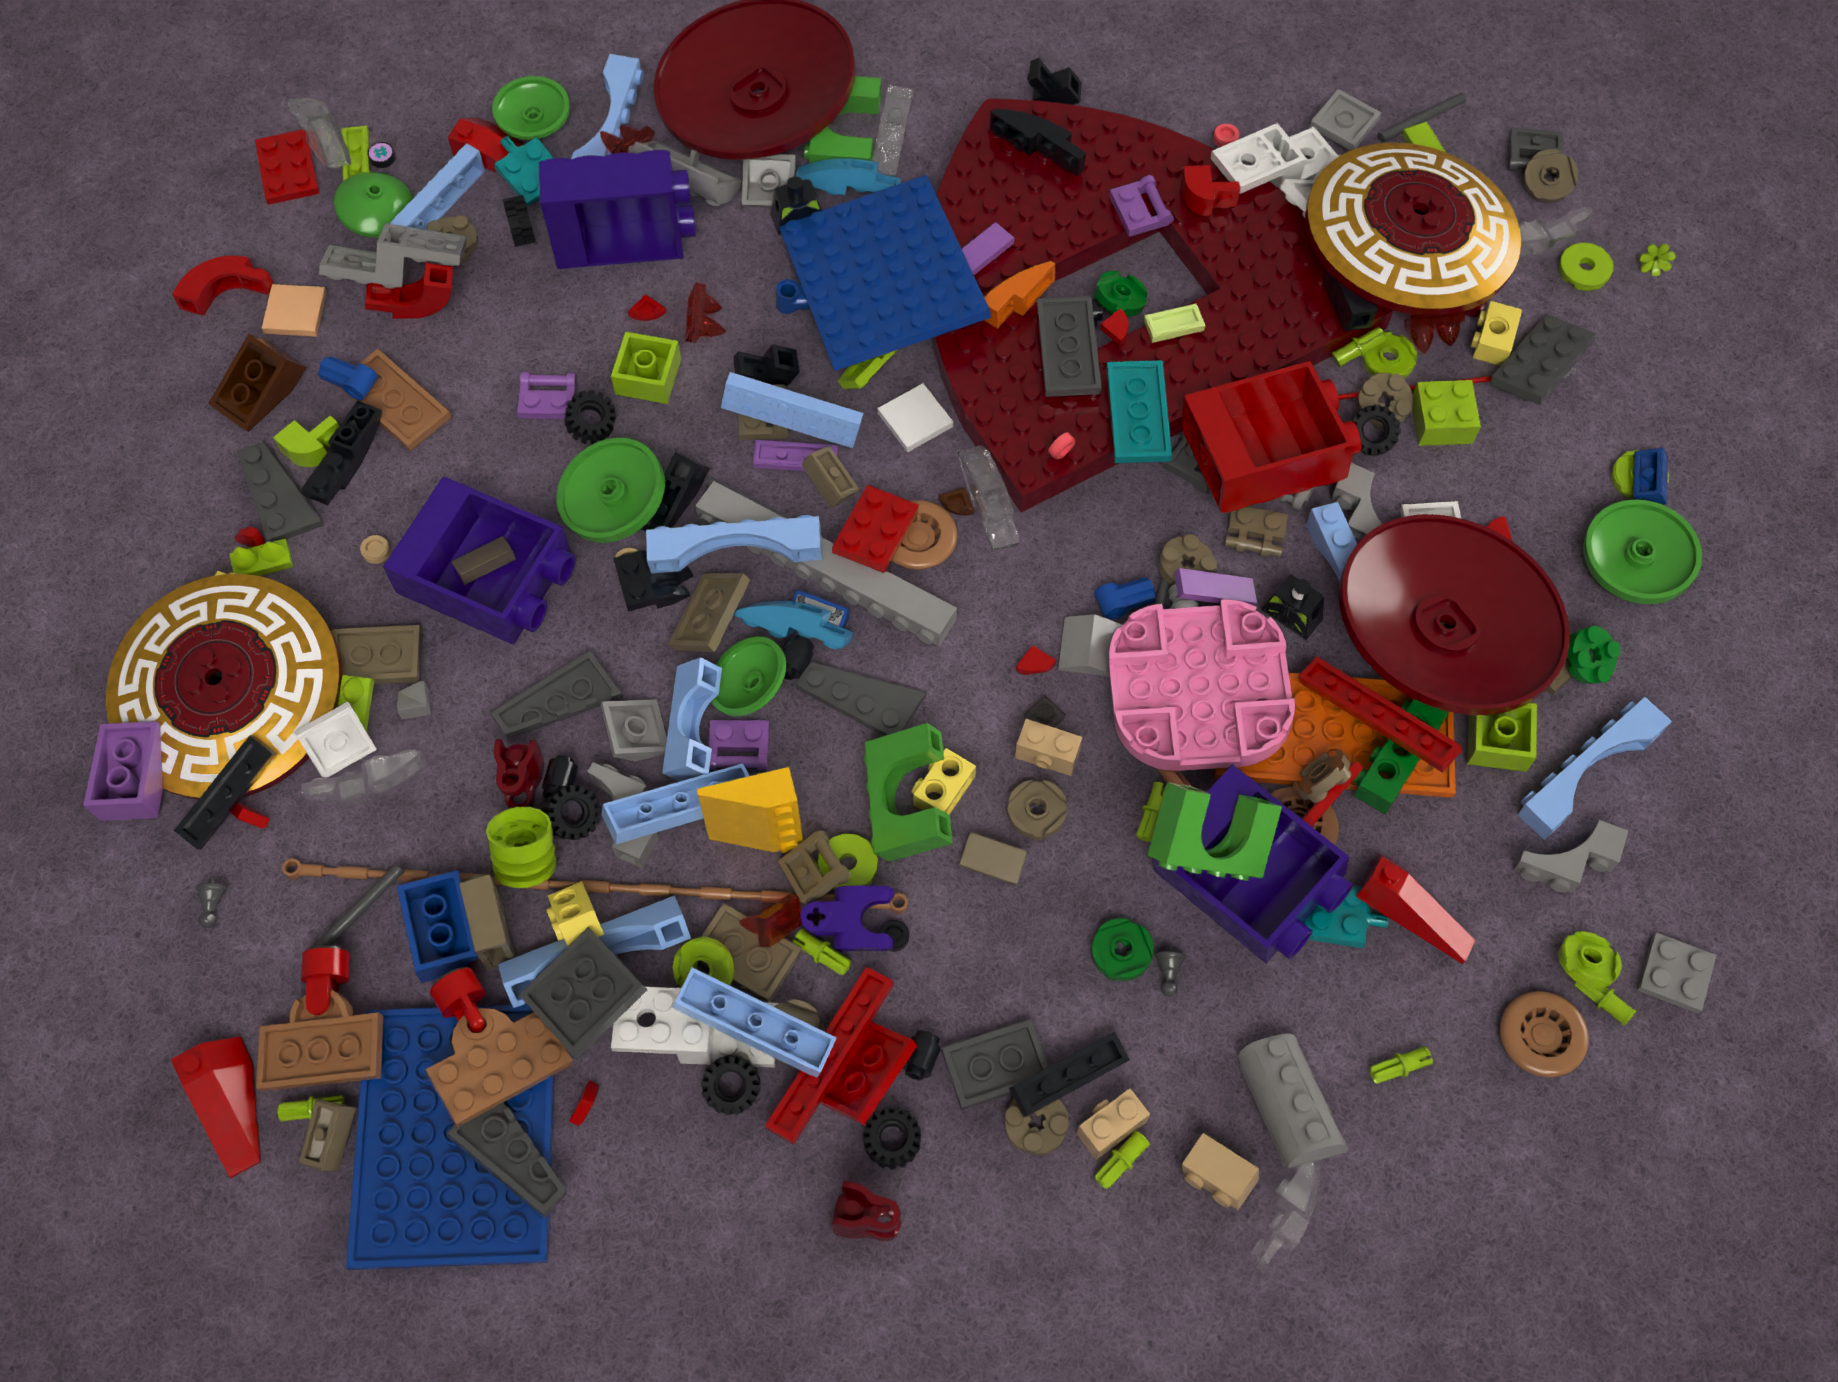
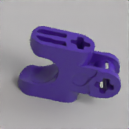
M889 886L835 887V901L810 902L801 912V923L812 935L834 936V950L889 951L894 948V940L888 934L872 933L865 929L862 918L864 912L869 907L877 904H887L892 901L894 889ZM816 912H820L822 917H825V920H820L819 926H815L813 921L810 920V918L816 916Z

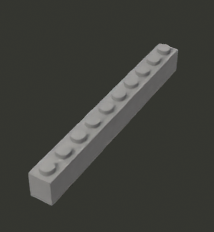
M715 481L712 482L695 506L697 518L701 525H711L715 522H725L727 524L740 523L746 519L765 521L773 517L784 518ZM822 538L823 560L793 562L787 557L769 549L746 546L755 554L762 553L770 557L771 561L780 567L785 565L793 569L800 578L805 580L808 578L812 579L823 590L827 592L834 591L842 595L848 603L852 605L859 604L867 608L868 612L874 617L886 618L897 629L901 631L908 630L916 634L918 639L926 644L933 643L940 647L957 620V607L888 571L882 573L832 553L834 543Z

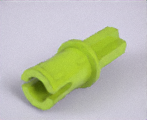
M1377 327L1359 338L1353 337L1352 342L1331 352L1333 359L1339 367H1342L1358 356L1364 357L1365 352L1386 340L1385 334L1380 327Z
M1153 783L1147 805L1142 807L1144 813L1136 832V837L1142 841L1151 842L1166 789V786L1162 788L1164 783Z
M804 928L796 934L795 937L799 940L794 939L793 943L813 957L815 963L821 962L839 975H845L849 970L851 960L830 947L829 941H821Z
M1578 982L1575 983V987L1597 1004V1009H1604L1622 1023L1623 1026L1637 1012L1616 996L1614 989L1609 990L1606 987L1597 989L1586 987Z
M1422 1046L1402 1055L1395 1053L1393 1058L1371 1065L1369 1067V1075L1376 1084L1398 1076L1404 1078L1408 1076L1409 1072L1425 1066H1431L1433 1059L1426 1058L1431 1053L1426 1046Z
M339 1095L327 1098L309 1096V1100L284 1102L278 1105V1118L280 1121L311 1119L316 1099L345 1104L344 1096Z
M1134 1131L1133 1135L1118 1150L1114 1149L1111 1152L1113 1156L1095 1174L1094 1178L1097 1183L1103 1188L1109 1189L1126 1170L1133 1168L1132 1163L1150 1146L1149 1141L1140 1132Z

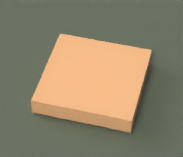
M272 284L262 324L264 334L317 337L327 296L325 287Z

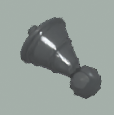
M209 879L208 883H201L195 886L201 900V906L204 909V913L199 917V923L205 928L213 927L216 923V917L212 912L215 910L223 893L227 890L224 885L215 884V879Z
M1168 946V951L1158 952L1155 956L1166 980L1161 985V992L1165 996L1171 997L1178 991V986L1173 981L1183 961L1186 959V955L1175 952L1173 946Z

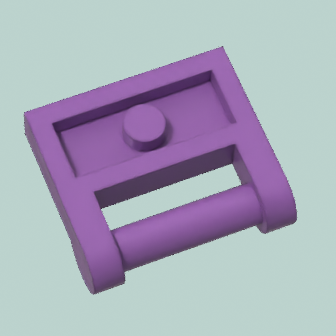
M1152 175L1145 176L1138 182L1110 189V200L1128 237L1167 226L1174 220L1171 211L1166 209L1156 189L1157 183ZM1147 193L1157 213L1156 216L1151 217L1140 194Z
M521 372L517 409L518 418L565 419L567 403L569 400L572 401V396L576 394L577 374L531 375L530 372ZM531 385L567 386L566 391L530 390Z
M710 720L708 747L712 748L709 771H717V768H728L742 763L745 768H758V771H767L769 721ZM718 751L759 752L758 756H718Z

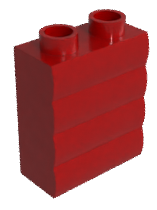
M1311 361L1184 395L1181 429L1221 513L1236 511L1252 504L1268 502L1284 495L1296 494L1316 486H1324L1341 481L1348 477L1352 455L1358 454L1361 451V438L1357 426L1353 421L1342 422L1337 412L1339 409V397L1334 383L1330 379L1321 381Z

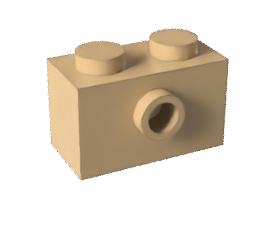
M1026 719L1016 745L1015 758L1035 764L1043 769H1050L1072 776L1083 737Z
M1130 1088L1111 1103L1106 1099L1092 1110L1094 1115L1079 1125L1077 1136L1095 1160H1097L1146 1124L1150 1113Z
M1204 1133L1182 1163L1184 1179L1198 1190H1201L1203 1187L1213 1194L1212 1198L1226 1208H1229L1231 1205L1239 1210L1259 1180L1258 1167Z

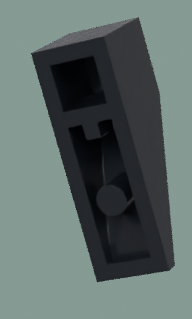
M675 452L664 473L665 490L660 506L654 516L641 530L646 532V530H652L659 526L672 528L699 492L710 468L686 455Z

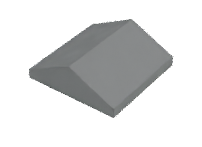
M776 154L763 158L743 160L742 206L772 207L774 189L786 185L789 178L796 176V155Z
M1096 614L1065 617L1058 670L1110 677V643L1116 629L1120 628L1122 624Z
M657 699L601 702L600 705L613 757L636 762L665 754L667 736Z

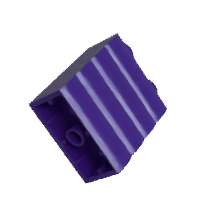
M650 150L638 154L615 153L605 157L588 155L574 159L552 158L539 162L540 204L557 269L683 259L682 238L696 237L693 204L679 205L691 203L688 171H673L670 151Z
M443 476L383 568L395 592L399 595L455 618L505 642L515 644L524 629L534 632L539 628L547 611V601L543 597L552 583L562 586L568 581L573 572L576 557L570 552L563 527ZM503 536L511 547L516 560L464 585L451 561Z
M1232 764L1207 791L1211 796L1202 826V844L1205 850H1209L1217 846L1225 838L1232 823L1239 794L1263 798L1282 806L1263 878L1249 877L1248 881L1231 877L1230 873H1226L1225 877L1214 876L1207 873V870H1202L1201 874H1196L1184 870L1181 866H1178L1177 870L1174 871L1160 867L1158 865L1159 860L1152 858L1153 870L1266 964L1277 951L1290 960L1301 950L1313 933V930L1303 923L1318 905L1331 914L1340 906L1352 890L1353 884L1344 878L1347 873L1349 856Z

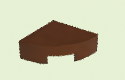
M965 487L939 495V502L949 512L961 516L974 515V508Z

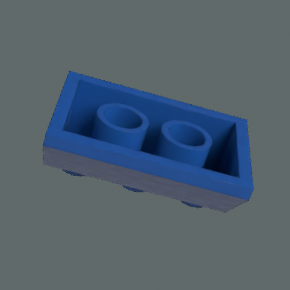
M459 870L397 886L414 969L421 984L439 979L444 974L454 969L465 967L478 958L459 885L461 883Z

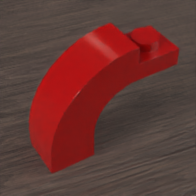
M236 255L221 256L207 260L191 269L180 280L172 296L180 310L205 316L213 300L227 290L242 288L270 295L271 287L274 283L269 272L261 268L254 269L249 257Z
M425 263L424 275L420 280L393 289L383 287L382 284L369 283L366 288L365 309L392 313V319L423 318L437 313L445 307L450 299L453 266Z

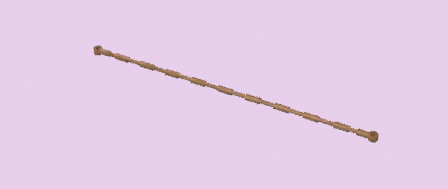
M288 859L282 866L284 874L289 879H297L300 876L323 877L324 875H336L337 878L368 880L369 877L382 878L388 872L370 870L369 867L338 866L337 868H330L318 864H301L297 859ZM293 865H297V866H298V867H297V870H296L295 872H293V873H289V872H288V870H289V868H290L291 866H293ZM403 869L405 872L397 881L414 882L441 874L430 873V871ZM460 873L461 882H465L469 877L477 874ZM492 877L495 885H503L495 877ZM549 878L539 885L522 889H564L579 882L556 881ZM579 880V882H583L586 891L591 893L610 894V891L639 893V895L671 897V895L700 896V899L730 901L731 898L761 900L764 903L782 904L801 902L797 894L786 891L762 890V892L732 891V888L701 887V889L671 887V885L640 883V885L611 884V881ZM897 893L894 894V898L889 903L873 905L868 909L891 910L895 914H903L908 908V900L905 895ZM825 894L817 901H835V894ZM896 900H901L904 902V906L896 908L893 903Z

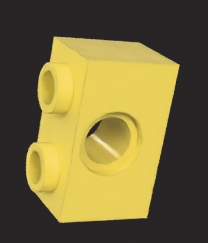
M1490 301L1487 310H1481L1476 325L1480 326L1481 329L1480 332L1475 331L1471 347L1475 348L1474 359L1502 366L1512 351L1522 309Z

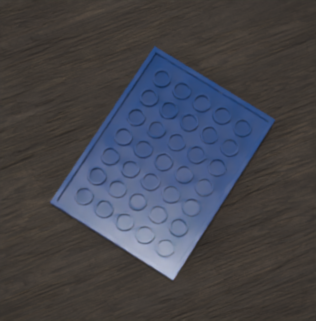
M927 175L890 186L845 203H840L822 211L814 212L811 216L800 220H790L785 225L779 226L834 371L991 318L990 309Z
M512 1005L478 1006L479 1009L487 1008L506 1014L513 1023L534 1012L528 1005H521L513 1008ZM438 1008L366 1010V1014L380 1013L384 1015L382 1066L380 1079L362 1080L360 1083L346 1268L348 1270L548 1263L550 1213L545 1218L540 1216L447 1136V1132L455 1124L428 1078L426 1069L454 1055L452 1036L453 1030L458 1023L456 1018H444ZM555 1075L504 1102L550 1167L552 1163Z

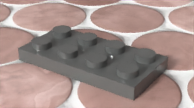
M1092 297L1037 298L1036 307L1045 397L1101 394L1102 388Z
M1546 314L1492 376L1491 385L1541 405L1592 345L1596 333Z

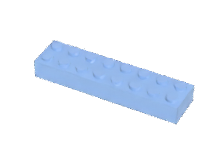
M469 144L461 148L442 170H439L437 175L417 193L416 197L395 216L390 224L426 230L429 222L439 220L485 172L480 151Z
M732 372L728 376L721 404L722 409L852 449L863 417L861 412Z
M742 763L603 804L602 817L617 845L703 819L696 789L748 777L749 774Z
M691 968L672 1007L815 1078L820 1075L836 1040V1037L694 968Z

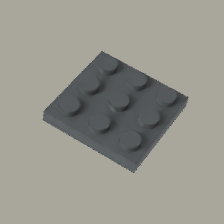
M588 927L519 995L569 1053L578 1059L647 989Z

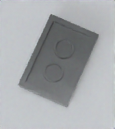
M1031 1019L943 1047L941 1050L961 1111L1011 1095L1010 1087L1048 1067Z

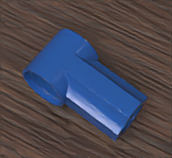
M784 279L777 284L776 308L778 311L784 314H791L797 309L810 310L801 285H798L797 282L791 279Z
M332 356L323 358L318 371L320 379L341 387L349 396L359 401L366 397L378 380V375L370 367L361 363L353 366Z
M1147 577L1119 586L1117 583H1107L1097 588L1094 592L1103 617L1109 620L1120 618L1128 610L1153 603L1156 599L1154 586Z

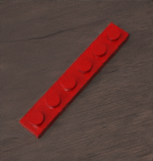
M1316 657L1298 675L1299 683L1442 773L1462 752L1461 745L1319 657Z
M866 966L825 1031L836 1037V1040L820 1075L815 1078L801 1070L799 1071L766 1123L765 1127L768 1131L793 1145L795 1144L894 986L893 980Z

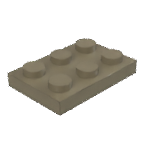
M703 573L668 645L674 651L715 652L741 598L744 596L750 579L744 573Z
M420 625L332 629L340 651L342 675L374 679V684L419 682L422 641Z
M724 903L701 936L716 939L727 947L733 958L735 969L732 982L767 1003H770L802 953V948ZM699 960V963L709 968L706 962Z

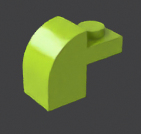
M329 416L312 431L307 432L294 420L275 435L273 439L280 452L296 465L316 467L327 454L326 450L330 448L328 441L339 427V424L333 417Z

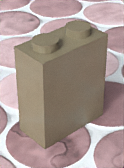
M477 874L469 877L467 881L459 883L475 952L486 970L499 967L498 964L515 958L516 954L502 897L491 875Z

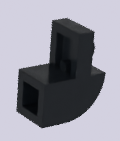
M1040 58L1030 61L1028 82L1034 88L1033 100L1070 105L1081 102L1082 82L1070 67L1051 73Z
M772 344L763 356L738 351L733 357L735 374L771 385L783 384L787 386L799 374L796 349Z

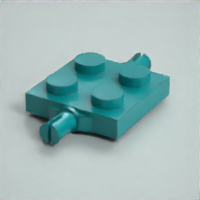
M505 136V138L501 139L500 144L506 149L508 155L495 163V170L517 196H524L526 207H529L533 203L540 201L539 162L552 159L553 156L537 137L525 145L517 147L509 136Z
M1353 886L1348 896L1334 912L1329 914L1318 905L1303 923L1313 930L1308 940L1364 948L1368 926L1386 929L1389 917L1370 913L1368 904L1356 897L1361 887Z

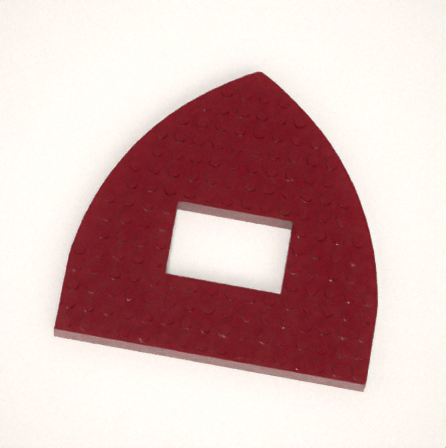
M987 99L978 109L961 137L947 166L937 194V198L961 249L995 222L1014 237V244L974 275L984 297L1003 281L1033 266L1049 261L1054 262L1055 281L1158 232L1161 233L1207 294L1188 304L1197 303L1205 323L1204 331L1152 343L1146 326H1143L1128 333L1121 346L1112 341L1097 348L1102 389L1101 394L1045 397L1037 301L1023 316L1013 311L999 328L983 320L931 338L942 381L962 427L1021 513L1119 464L1114 463L1106 371L1107 362L1163 361L1171 438L1183 432L1181 422L1184 395L1311 361L1314 366L1332 357L1331 352L1352 342L1353 337L1359 338L1377 327H1380L1382 330L1387 329L1393 310L1377 305L1378 312L1370 328L1344 331L1323 281L1327 269L1318 259L1309 241L1305 217L1302 214L1303 211L1298 206L1290 203L1285 198L1286 194L1269 181L1239 194L1236 207L1213 208L1211 216L1194 213L1185 205L1182 198L1181 178L1183 167L1210 165L1212 182H1229L1211 160V153L1215 149L1173 130L1130 116L1055 102ZM993 109H1007L1028 113L1051 121L1072 133L1071 143L1086 152L1084 171L1079 176H1076L1072 172L1064 170L1061 165L1049 157L1043 156L1038 150L1030 156L1022 150L1016 149L1013 144L1002 137H998L990 130L991 111ZM1152 175L1157 183L1156 189L1166 209L1171 211L1174 220L1167 226L1128 237L1110 200V189L1138 182L1143 177ZM1147 193L1140 194L1151 217L1156 216L1157 213ZM1069 432L1076 440L1075 445L1064 457L1055 460L1048 453V449L1059 436Z

